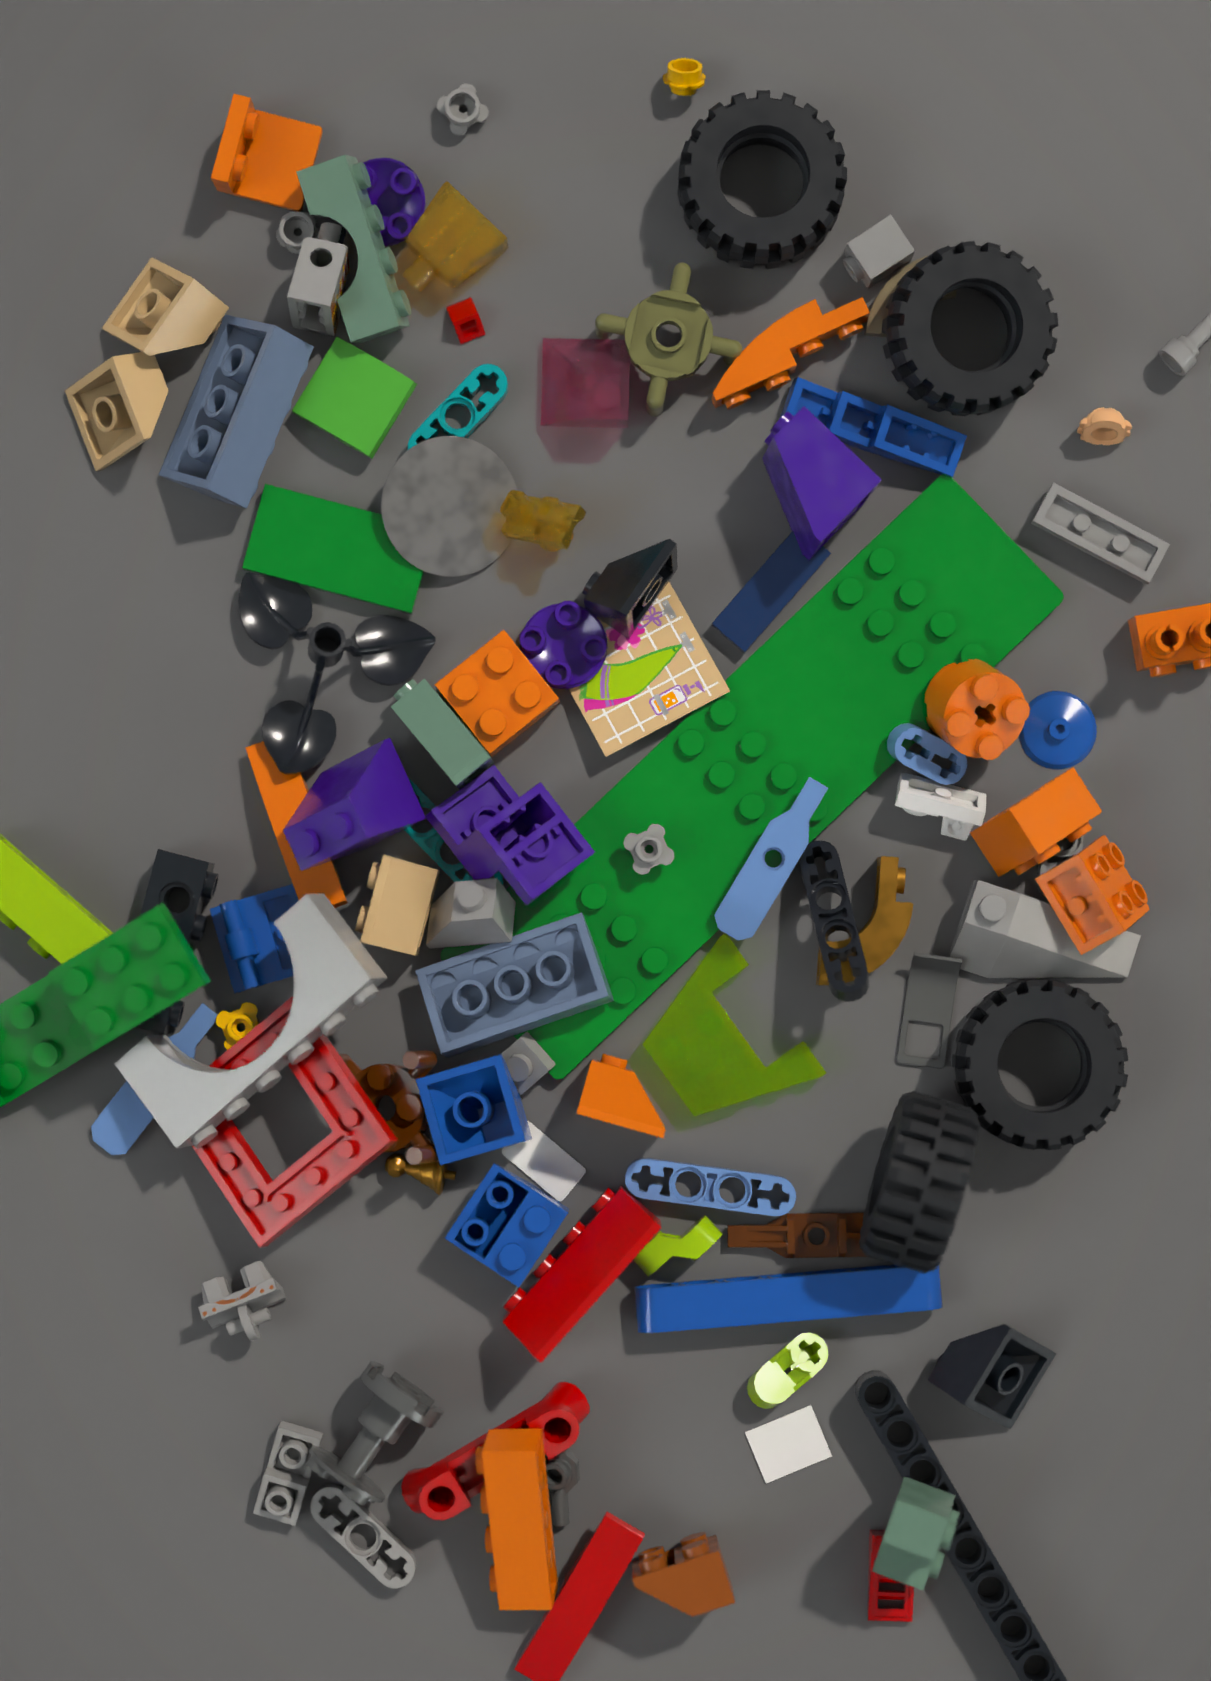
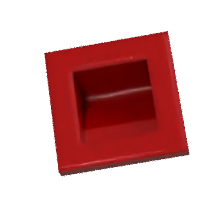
M471 297L446 307L460 344L486 334Z

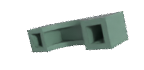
M342 155L297 171L296 173L309 214L329 217L339 222L350 233L357 248L358 267L355 278L348 290L337 299L350 342L363 343L410 327L407 318L408 315H411L410 303L404 290H398L394 273L398 272L397 262L391 248H385L380 233V231L384 230V221L377 205H371L367 188L371 187V181L364 163H358L356 157Z

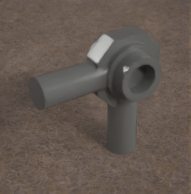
M568 1449L550 1460L545 1454L548 1490L551 1501L552 1525L554 1526L569 1524L568 1492L580 1480L579 1459Z

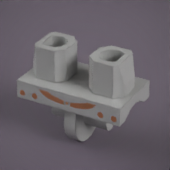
M262 1261L254 1262L240 1269L246 1288L231 1294L228 1282L224 1277H216L201 1284L204 1305L198 1308L202 1320H207L211 1328L214 1329L226 1324L230 1336L245 1331L250 1341L260 1338L258 1325L272 1320L267 1307L287 1300L283 1287L271 1276Z

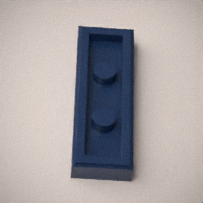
M792 531L711 625L745 653L831 553L822 546L808 560L802 554L795 534Z

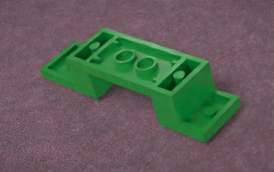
M164 903L48 972L49 975L0 1004V1108L210 982L209 977Z

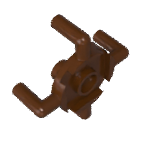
M430 1050L408 1051L403 1056L404 1066L385 1063L372 1065L363 1070L350 1056L339 1054L378 1112L379 1103L384 1096L391 1097L395 1102L396 1111L394 1116L390 1120H384L398 1141L383 1153L409 1148L406 1152V1159L412 1165L438 1161L434 1143L424 1133L428 1127V1121L416 1079L425 1077L436 1065L438 1059L435 1052Z

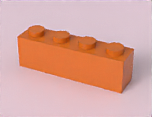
M489 1429L484 1446L477 1448L476 1469L478 1474H484L485 1486L481 1489L480 1504L482 1514L489 1515L490 1526H487L485 1530L486 1553H493L494 1565H491L489 1572L490 1591L497 1592L499 1610H552L558 1589V1577L542 1429Z

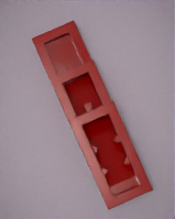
M606 1511L565 1577L563 1585L555 1597L552 1610H547L542 1617L538 1629L519 1657L514 1670L533 1681H560L640 1546L645 1533Z

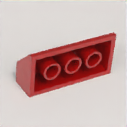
M622 1185L615 1193L609 1187L591 1206L597 1212L586 1225L578 1221L562 1239L567 1247L555 1259L551 1254H548L532 1273L537 1278L534 1284L526 1292L519 1287L503 1305V1308L508 1313L504 1316L502 1322L540 1363L544 1361L662 1228L661 1220Z

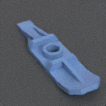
M809 777L790 810L770 820L714 914L719 930L736 940L753 937L809 844V820L827 792L828 787ZM770 850H776L782 856V861L777 867H769L765 863V855Z
M202 1003L180 1032L168 1038L182 1052L195 1059L197 1045L214 1025L218 1014ZM127 1081L91 1126L93 1141L110 1155L126 1154L154 1118Z

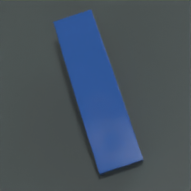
M799 377L793 379L781 414L782 417L789 411L794 416L805 406L844 444L950 477L954 476L967 438L965 434L890 405L881 406L845 391L835 392Z

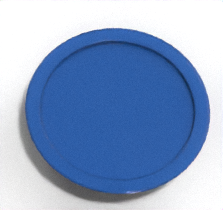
M1051 691L1035 697L1028 703L1030 713L1019 734V740L1023 750L1031 760L1045 768L1066 769L1077 765L1088 756L1096 740L1097 726L1091 709L1082 699L1068 692Z

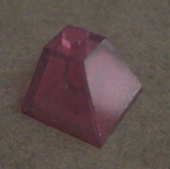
M543 338L541 426L628 428L630 357L626 350L625 340Z

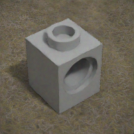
M889 215L846 244L844 254L847 258L843 260V264L855 282L862 280L867 289H869L910 262L915 250L892 215Z

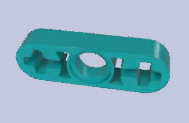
M483 364L476 367L411 435L408 441V450L417 445L422 439L435 438L438 435V431L432 428V426L436 422H439L442 430L447 435L468 438L505 399L508 393V381L503 370L493 364ZM484 376L488 380L493 376L497 377L496 387L498 392L494 395L489 391L485 392L478 399L479 404L484 406V408L478 412L474 403L462 395L469 391L473 398L481 389L478 381L480 377ZM455 405H462L471 413L470 422L461 429L450 427L445 420L447 411Z

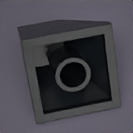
M667 539L609 563L602 574L596 571L590 577L582 592L586 596L584 598L585 609L611 628L630 638L678 569L677 543Z
M1002 1324L950 1342L945 1352L938 1358L935 1369L928 1378V1381L968 1408L1011 1429L1056 1353L1006 1324Z

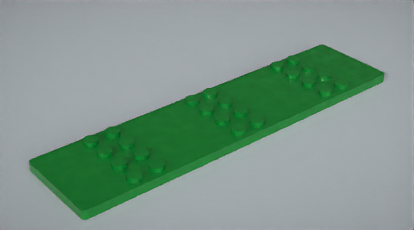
M944 474L940 475L725 680L730 692L691 712L574 824L595 851L593 855L528 905H525L511 885L506 889L516 902L512 936L581 912L583 913L614 999L612 1002L528 1030V1033L556 1063L548 1071L553 1078L563 1079L719 930L714 916L716 910L770 820L790 810L809 777L828 787L827 792L809 820L810 843L896 761L887 749L888 736L895 727L900 724L910 723L926 731L930 729L926 720L927 704L924 703L925 692L930 681L939 670L953 662L958 664L969 661L968 659H978L992 667L996 666L1063 601V592L952 477ZM905 738L901 746L908 750L915 742L913 739L908 740ZM651 824H659L665 829L664 839L667 847L674 851V860L667 866L659 864L652 867L649 873L645 875L638 874L633 869L634 859L631 852L624 847V839L629 833L640 834L647 831ZM647 845L645 852L648 854L652 853L653 847ZM770 850L765 855V863L769 867H777L782 861V856L778 851ZM489 944L445 947L441 951L440 957L444 961ZM525 1032L514 1035V1037L519 1039Z

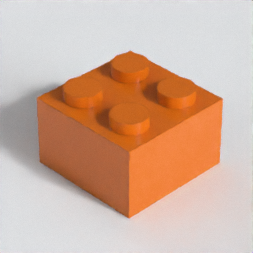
M502 630L434 684L491 757L560 703L558 696L505 630Z

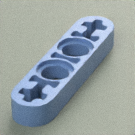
M639 1158L633 1161L627 1167L625 1173V1184L628 1190L634 1196L642 1199L768 1216H782L788 1213L794 1207L796 1201V1191L792 1183L785 1177L773 1174L654 1158ZM642 1166H649L652 1175L664 1177L663 1168H673L668 1180L670 1194H661L660 1191L663 1184L649 1183L647 1190H640L639 1183L632 1180V1174L640 1173ZM685 1171L694 1172L701 1179V1188L693 1196H683L676 1189V1179ZM729 1177L740 1179L745 1186V1193L737 1202H727L721 1198L719 1193L721 1183ZM751 1179L761 1180L757 1187L758 1190L770 1191L775 1183L781 1184L782 1192L788 1193L787 1201H780L778 1208H772L769 1199L756 1197L757 1206H749L748 1203L752 1196Z

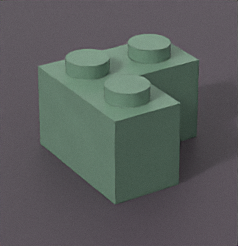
M904 1476L872 1572L920 1590H924L928 1577L937 1580L945 1553L940 1552L939 1548L949 1549L960 1513L952 1509L955 1495Z

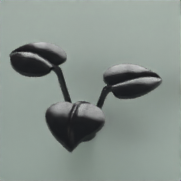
M247 572L243 577L239 592V613L245 632L255 643L268 649L281 648L286 644L290 636L297 641L309 639L308 655L311 661L316 664L305 707L299 702L292 700L280 702L267 712L262 725L264 745L279 771L287 775L301 773L319 764L331 751L336 738L334 717L324 710H313L324 667L336 665L341 660L343 652L347 651L353 657H362V671L370 680L381 685H398L409 680L418 671L433 648L436 637L412 621L389 615L370 617L357 626L355 641L359 648H355L352 645V641L346 639L344 631L334 623H321L315 628L309 627L307 631L299 632V630H302L309 624L313 611L312 601L305 589L293 582Z

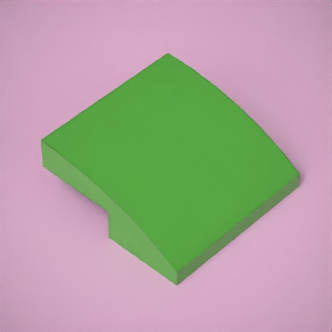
M336 337L292 409V412L299 418L331 434L341 443L373 459L417 384L377 358Z

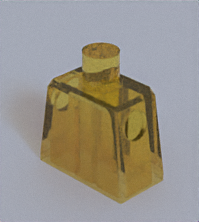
M446 181L406 239L408 248L418 258L402 273V276L420 293L436 276L451 289H454L503 254L509 248L507 237Z

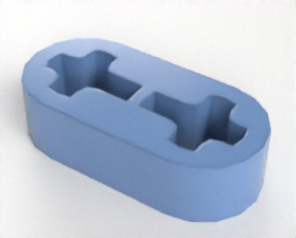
M900 724L888 736L887 749L894 759L940 784H954L966 772L967 758L965 755L958 752L941 738L914 724ZM905 738L908 740L913 739L915 743L922 746L923 749L920 754L912 750H906L901 746ZM937 754L943 758H948L953 762L949 770L941 768L931 761L933 756Z

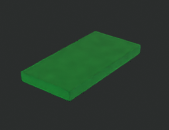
M269 484L264 485L242 566L244 570L413 614L424 571L410 564L395 549L385 530L382 514Z

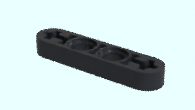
M823 840L813 841L807 845L799 859L829 988L832 994L839 1000L845 1002L856 1001L867 993L869 976L839 854L831 843ZM823 857L828 879L819 880L814 858ZM827 892L836 893L841 897V903L832 910L822 909L817 905V900L822 894ZM835 931H844L851 936L850 943L840 949L830 947L826 940ZM849 960L851 974L854 977V985L846 986L840 962Z

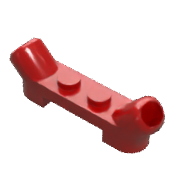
M558 1382L541 1401L494 1429H542L544 1452L550 1460L570 1448L576 1442L579 1436V1425L590 1413V1406L585 1394L578 1386L568 1382ZM487 1433L431 1466L414 1468L407 1472L403 1478L401 1490L406 1504L413 1512L418 1514L424 1513L427 1517L434 1520H446L472 1506L471 1498L481 1493L482 1487L485 1486L484 1474L477 1473L476 1452L478 1447L484 1446Z

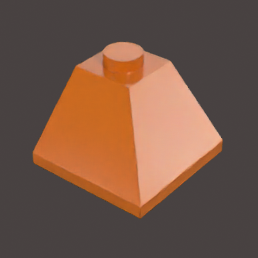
M604 1053L602 1054L601 1061L592 1059L576 1114L663 1138L666 1130L665 1125L635 1071L626 1069L628 1060Z

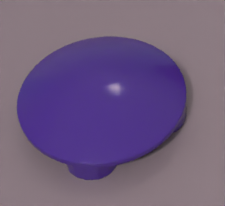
M374 158L363 163L371 181V187L367 188L371 205H377L384 221V230L380 231L384 246L399 244L408 239L417 230L423 219L426 199L422 183L410 167L398 160Z
M563 601L541 609L529 619L520 635V650L551 688L570 689L587 683L600 671L606 659L608 648L607 636L601 622L594 614L572 601Z

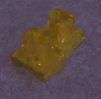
M511 490L500 508V512L506 518L501 532L510 539L539 544L545 551L557 552L560 549L567 550L574 536V527L584 519L587 512L581 505L560 502L558 498L549 496L544 498L527 496L522 491Z

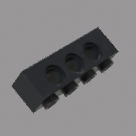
M158 849L140 916L164 903L192 949L194 941H202L206 929L207 916L201 914L205 899H212L216 891L219 874L213 873L215 864ZM182 887L190 895V904L185 911L176 913L169 905V896L173 890ZM175 1002L136 1027L163 1035L170 1034L172 1026L178 1028L180 1025L185 1002Z

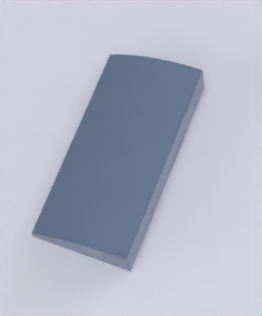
M582 912L512 936V942L489 944L415 970L440 1053L447 1058L614 1001L598 952Z

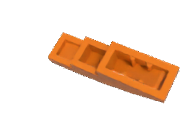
M263 741L245 747L298 900L306 894H324L334 908L348 904L334 860L301 871L283 831L309 792L302 773L287 775L280 772Z

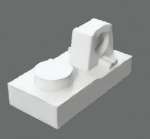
M901 772L897 785L895 806L901 807L907 813L915 816H926L927 814L938 817V815L943 816L941 835L966 841L974 825L982 826L986 813L987 794L954 785L940 784L931 779Z

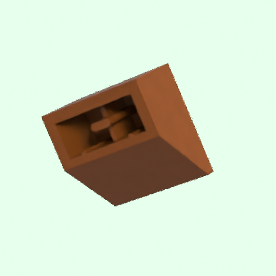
M705 1532L695 1533L681 1539V1546L667 1551H664L663 1546L652 1547L638 1554L639 1560L632 1562V1580L635 1588L691 1617L736 1603L733 1586L716 1535L707 1537Z

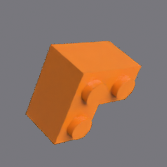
M1072 767L1019 802L1003 810L982 824V826L970 832L998 877L1013 869L1017 875H1020L1061 851L1057 842L1066 837L1071 843L1093 829L1088 821L1103 811L1074 767Z

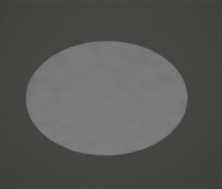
M440 436L422 441L413 446L394 464L383 488L381 499L382 519L391 543L410 564L433 575L443 577L464 576L489 566L505 551L513 538L518 524L519 496L509 469L491 449L468 438Z

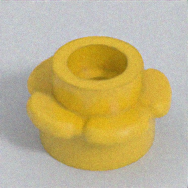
M674 59L668 63L667 73L663 75V82L669 85L671 91L676 95H693L697 92V89L705 84V75L702 73L703 66L694 59Z

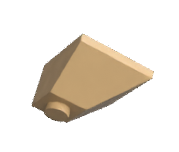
M151 257L102 329L146 355L151 356L204 344L208 337L219 328L222 317L229 307L194 278Z
M143 352L112 356L65 390L95 471L105 469L151 438L169 391L155 355L148 356Z

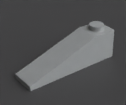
M981 880L972 881L948 957L962 959L961 970L985 978L1128 977L1141 935L1126 930L1081 955L1049 903Z

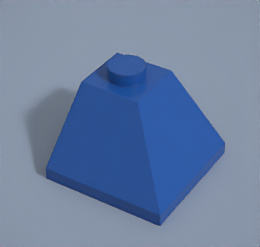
M502 1054L416 1079L440 1165L532 1140L521 1097Z

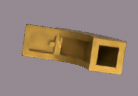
M880 856L877 858L874 908L867 924L858 932L868 974L876 970L892 956L903 940L910 924L913 903L896 902V893L904 894L906 878L905 867H898L899 857ZM851 937L842 941L826 942L830 947L840 949L850 943ZM819 947L816 985H829ZM849 960L840 962L844 982L854 981Z

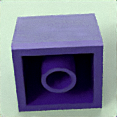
M803 406L794 416L787 411L770 430L772 433L764 441L768 448L762 460L789 526L795 534L801 552L810 560L864 505L882 479Z
M387 738L321 772L283 831L300 870L303 871L360 852L425 820L426 817L392 740Z

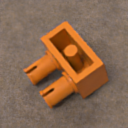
M1211 603L1136 615L1128 620L1137 672L1149 670L1150 677L1152 678L1177 673L1176 665L1193 663L1194 670L1211 668Z

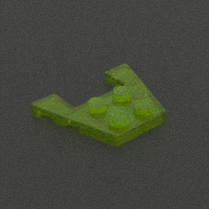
M726 933L719 937L643 1042V1046L694 1116L773 1091L775 1092L808 1080L820 1078L826 1074V1071L803 1040L769 1065L764 1066L712 994L716 988L749 965Z

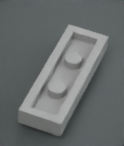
M1054 482L1031 524L1146 585L1151 582L1170 546L1169 543Z

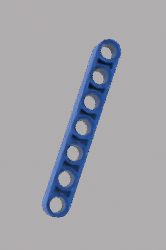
M892 1264L659 1283L634 1287L639 1333H659L928 1311L943 1307L939 1266H937L936 1270L927 1273Z

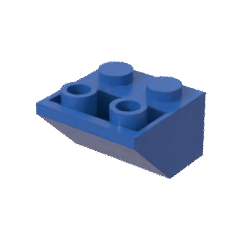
M494 1163L445 1236V1239L517 1287H520L567 1216L569 1208L533 1184Z

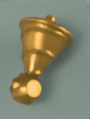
M395 1153L389 1156L385 1162V1170L390 1176L399 1177L406 1172L407 1175L414 1177L421 1184L434 1190L437 1195H441L445 1179L455 1180L456 1171L447 1170L448 1164L440 1165L439 1160L434 1163L412 1165L407 1162L402 1154Z

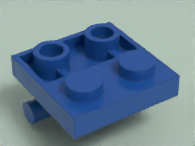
M293 884L244 899L231 900L209 909L234 994L294 976L288 947L281 932L274 923L299 901Z

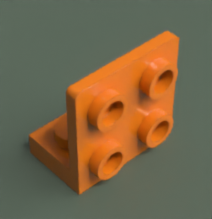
M233 94L211 175V180L216 190L300 212L305 198L296 172L314 166L323 134L322 128L317 125L256 110L250 97Z
M1105 835L1094 840L1076 855L1035 878L1081 955L1125 932L1149 911L1148 898L1144 888L1138 881L1132 880L1124 866L1125 859L1121 850L1115 843L1109 842Z

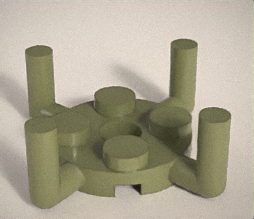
M683 262L678 263L674 267L670 289L651 294V296L638 303L632 309L628 318L603 313L598 315L595 320L597 337L606 340L612 336V333L624 335L626 350L632 364L642 373L651 377L646 399V410L651 416H659L663 412L668 381H676L693 376L705 363L709 353L723 356L724 362L729 366L742 353L740 342L713 336V327L706 311L694 297L687 294L691 268ZM666 324L676 326L682 335L680 342L673 347L661 345L656 339V332L661 326Z

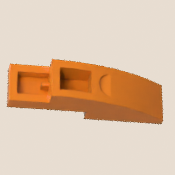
M861 297L823 315L816 299L774 322L742 351L740 356L734 360L724 373L712 395L714 407L718 408L725 404L728 410L748 402L751 399L749 393L765 386L767 392H770L788 384L791 381L789 375L795 373L797 366L793 354L798 353L800 358H803L821 350L824 347L822 343L824 340L836 335L839 336L840 340H844L861 332L864 329L862 323L867 322L870 314L864 298Z

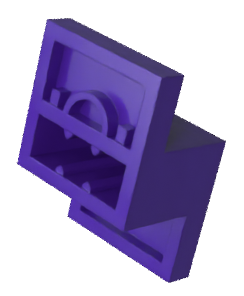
M495 765L432 809L425 816L474 880L490 879L500 871L525 905H528L595 853L541 782L519 797Z

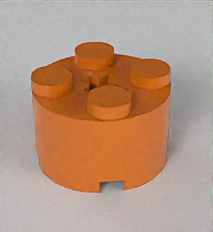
M968 659L969 661L958 664L955 662L948 664L936 673L925 692L924 703L927 704L926 720L928 726L939 738L963 755L986 760L998 758L1017 739L1029 716L1030 707L1025 700L1022 690L1011 678L982 660Z

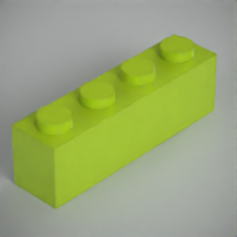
M0 833V921L12 930L19 926L31 937L27 944L45 959L52 955L61 964L113 933Z

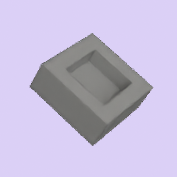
M528 1031L502 1053L520 1095L556 1065Z

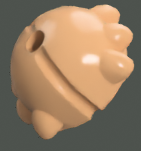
M1101 407L1093 410L1080 421L1077 433L1081 434L1080 439L1085 440V442L1095 445H1113L1123 442L1125 437L1130 436L1132 425L1128 420L1124 419L1119 411L1113 408Z

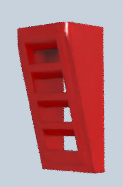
M870 1530L868 1621L912 1622L914 1587L903 1583V1591L879 1590V1582H902L872 1572L886 1530ZM878 1599L903 1600V1609L878 1608Z

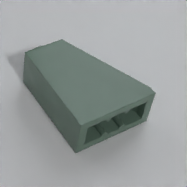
M425 678L418 684L414 679L410 680L393 695L397 702L391 708L459 790L494 763L489 754Z

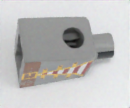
M328 222L322 223L318 238L305 237L303 239L287 295L292 328L335 337L341 312L337 299L345 293L350 272L348 247L343 245L346 229L340 225Z

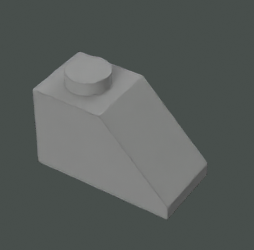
M497 878L455 882L431 905L426 945L429 949L512 942L516 902Z

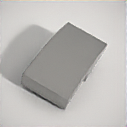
M281 1420L269 1462L263 1475L253 1514L296 1526L313 1471L307 1465L311 1458L309 1450L312 1446L320 1447L323 1437L322 1432Z

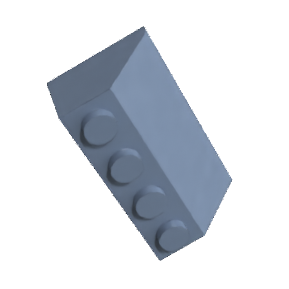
M225 315L159 476L219 501L247 509L251 498L257 491L258 481L266 461L274 450L275 440L283 420L290 411L292 398L300 379L307 370L308 360L314 346L276 325Z

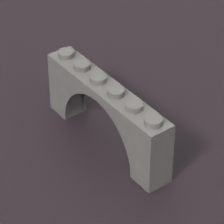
M306 894L274 922L281 932L291 956L294 972V995L290 1014L282 1032L264 1054L237 1069H220L192 1059L176 1047L166 1034L145 1036L115 1063L176 1149L193 1145L196 1148H200L210 1142L218 1134L215 1128L226 1118L230 1121L241 1115L250 1106L247 1100L258 1090L260 1093H263L277 1084L282 1078L279 1072L290 1062L292 1065H295L308 1057L314 1050V1047L311 1045L322 1034L326 1037L339 1030L347 1021L344 1017L345 1014L355 1006L357 1008L365 1006L379 994V990L376 987L388 977L324 894Z

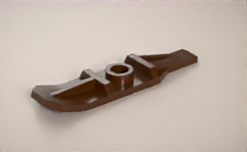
M864 1212L786 1213L765 1225H727V1247H767L784 1258L867 1257L859 1246ZM817 1227L824 1231L825 1238L820 1244H812L809 1241L808 1233L811 1229Z

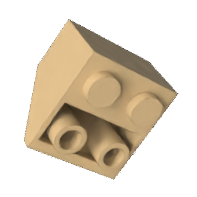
M383 855L381 864L373 862L367 883V888L374 890L369 907L362 905L355 931L362 933L360 942L418 956L440 871Z

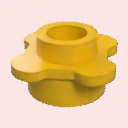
M245 1002L241 1005L240 1009L232 1012L221 1011L217 1015L216 1025L222 1028L226 1038L224 1046L227 1050L259 1024L256 1017L258 1008L253 1003ZM239 1023L245 1025V1030L242 1032L237 1030Z

